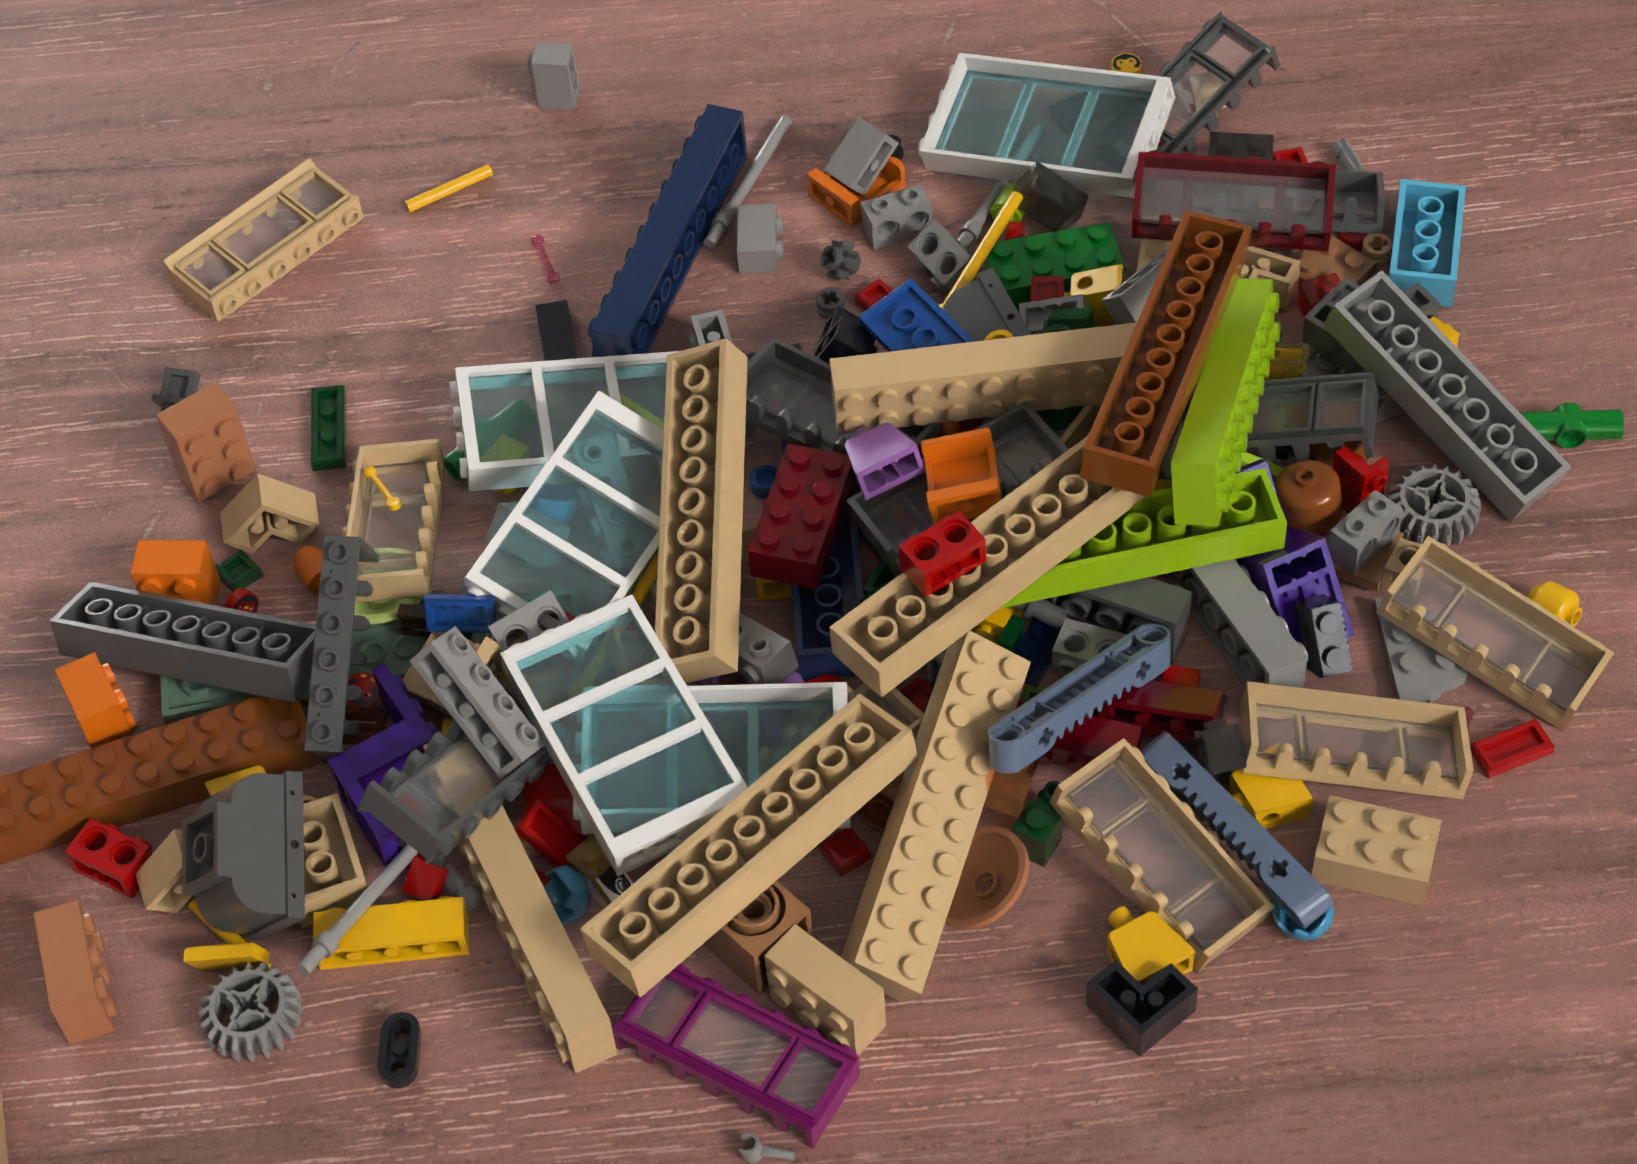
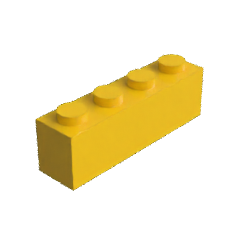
M442 896L436 900H405L397 904H372L339 940L340 945L329 958L321 960L318 964L319 969L325 970L470 955L469 915L464 898ZM334 907L326 911L313 912V941L322 931H328L347 909Z

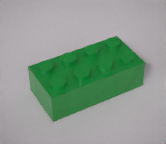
M1110 222L999 241L995 243L984 261V271L993 268L1018 312L1019 304L1030 302L1031 276H1064V292H1070L1071 276L1077 272L1123 264L1126 276V267Z

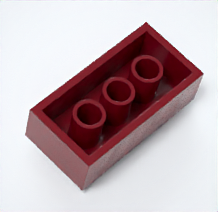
M787 444L747 550L750 576L818 590L848 507L846 500L851 498L856 485V475L848 455Z

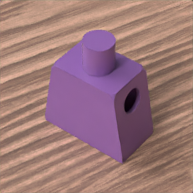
M883 423L873 429L867 426L860 427L854 432L853 438L844 444L865 500L926 472L916 443L890 423Z

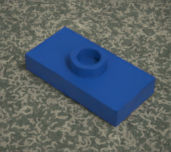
M427 594L423 598L427 632H447L456 626L460 632L492 633L488 626L497 622L495 598L493 595Z

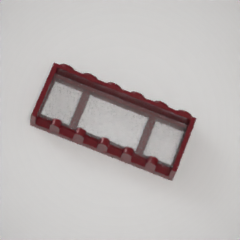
M1155 150L1139 152L1131 238L1172 241L1185 210L1251 226L1252 232L1249 246L1329 252L1336 165L1326 164L1321 161L1304 163L1294 162L1289 159L1274 161L1261 160L1257 157L1244 159L1229 158L1225 155L1168 154Z

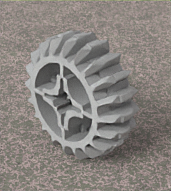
M1434 463L1430 469H1426L1419 464L1416 472L1407 468L1403 476L1397 475L1394 484L1388 490L1387 498L1403 508L1400 532L1404 533V539L1409 541L1414 539L1422 544L1430 536L1449 547L1451 541L1460 545L1463 537H1470L1473 528H1476L1479 522L1481 511L1478 489L1472 488L1471 479H1462L1461 471L1451 473L1448 465L1443 470L1437 469Z
M247 962L245 970L239 971L232 965V974L228 977L219 974V984H208L207 991L209 996L201 997L200 1004L203 1009L198 1011V1018L201 1022L200 1030L203 1036L207 1038L209 1046L213 1050L218 1049L219 1054L224 1058L232 1055L233 1059L239 1063L247 1055L249 1061L254 1063L257 1054L263 1053V1056L269 1059L270 1050L275 1047L283 1051L284 1044L282 1040H294L293 1028L301 1027L299 1015L303 1013V1005L300 1001V992L295 987L292 978L288 974L283 975L277 966L269 970L268 965L262 962L257 969H254L253 965ZM276 997L279 999V1005L276 1013L273 1015L269 1010L272 1007L271 1001ZM227 1010H230L232 1012V1015L229 1017L231 1022L227 1027H224V1015Z

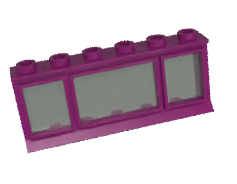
M681 963L641 998L636 995L619 1021L611 1026L616 1048L620 1051L628 1041L637 1046L639 1056L645 1062L652 1063L656 1056L670 1063L672 1073L677 1078L685 1080L688 1074L691 1073L703 1079L705 1090L710 1095L718 1097L721 1091L724 1090L736 1096L739 1108L745 1113L752 1114L755 1107H758L771 1114L772 1124L777 1129L785 1131L789 1124L805 1131L806 1145L813 1149L860 1075L859 1056L849 1046L843 1043L834 1044L822 1038L821 1034L811 1027L804 1026L802 1028L793 1024L782 1013L776 1010L767 1011L757 1006L748 996L740 993L735 995L723 989L712 978L705 977L703 979L698 977Z

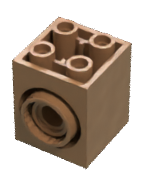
M776 880L703 944L760 995L769 987L764 955L794 924L813 937L810 909Z

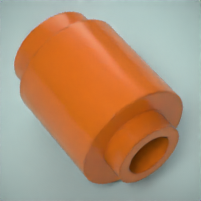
M305 546L293 558L294 570L313 595H319L323 551L315 546Z

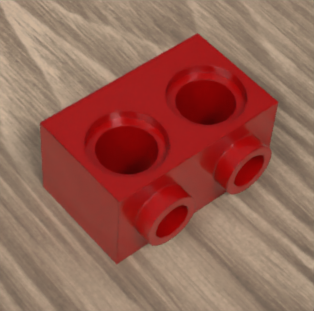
M960 511L949 517L939 519L932 527L918 535L908 537L903 544L898 546L900 569L925 597L986 562V539Z
M91 818L64 851L73 871L131 899L140 889L135 873L153 854L151 851L152 846L145 839L139 836L129 837L112 823L105 822L102 824Z

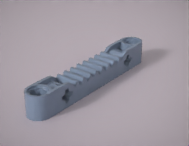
M1155 623L1139 626L994 723L988 730L990 767L994 771L1007 774L1022 770L1047 753L1057 738H1063L1064 730L1072 732L1074 723L1080 726L1083 723L1084 717L1092 718L1094 710L1101 712L1103 703L1108 706L1111 705L1113 697L1121 698L1122 691L1130 692L1131 686L1142 687L1166 671L1171 663L1170 630L1164 625Z
M1163 731L1140 750L1145 758V762L1156 774H1160L1165 778L1174 795L1180 801L1188 804L1193 812L1197 811L1202 822L1207 821L1210 830H1216L1221 841L1226 840L1231 851L1235 850L1240 860L1245 859L1250 870L1255 869L1257 877L1264 881L1269 896L1301 928L1306 929L1334 905L1332 898L1324 887L1168 732Z

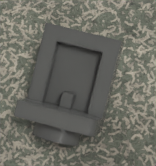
M166 367L160 395L153 394L151 401L161 406L160 411L166 410L197 392L201 374L197 371Z

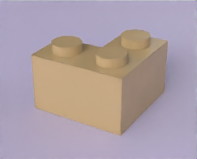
M1249 246L1248 256L1239 278L1273 279V292L1279 293V308L1287 310L1298 288L1301 261Z
M257 474L220 512L224 544L252 554L271 535L301 544L320 525L315 493L261 474Z
M174 829L135 873L145 909L177 914L193 896L182 894V830Z

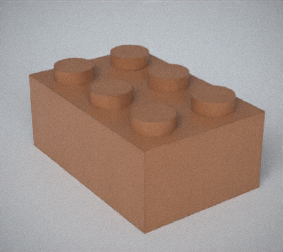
M216 382L156 415L178 477L198 503L217 494L220 490L245 478L256 470L236 406Z
M79 900L34 912L50 1010L68 1043L71 1045L115 1032L112 1017L117 1016L118 1011L112 993L108 994L107 985L112 984L108 965L106 962L102 963L101 954L106 952L101 932L96 931L92 913H85Z

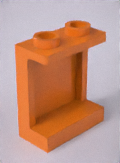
M890 156L865 196L851 189L830 173L824 174L819 169L814 168L807 173L808 196L853 227L862 220L861 202L893 193L906 187L905 166L898 158Z
M989 428L921 441L928 484V492H926L927 503L933 524L939 519L949 517L958 511L967 519L977 518L1002 500L996 450Z

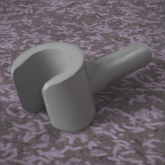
M751 1132L741 1135L744 1144L754 1146L750 1150L738 1149L741 1157L747 1163H756L763 1157L791 1161L795 1159L796 1151L762 1145L758 1136Z

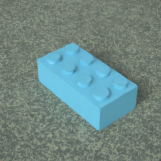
M1408 179L1400 180L1388 277L1401 291L1419 283L1440 302L1439 306L1452 307L1457 281L1465 185Z

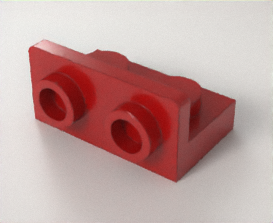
M1346 445L1335 452L1333 469L1340 479L1344 511L1350 513L1374 490L1384 494L1390 463L1388 459L1382 457L1370 466L1362 456L1355 454Z

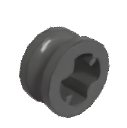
M827 287L817 293V313L821 317L828 319L838 306L846 309L845 296L840 289Z

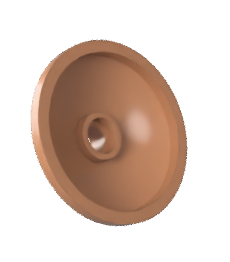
M999 826L976 828L945 921L946 925L960 930L984 927L1003 916L1018 900L1028 878L1029 856L1024 843L1013 832Z

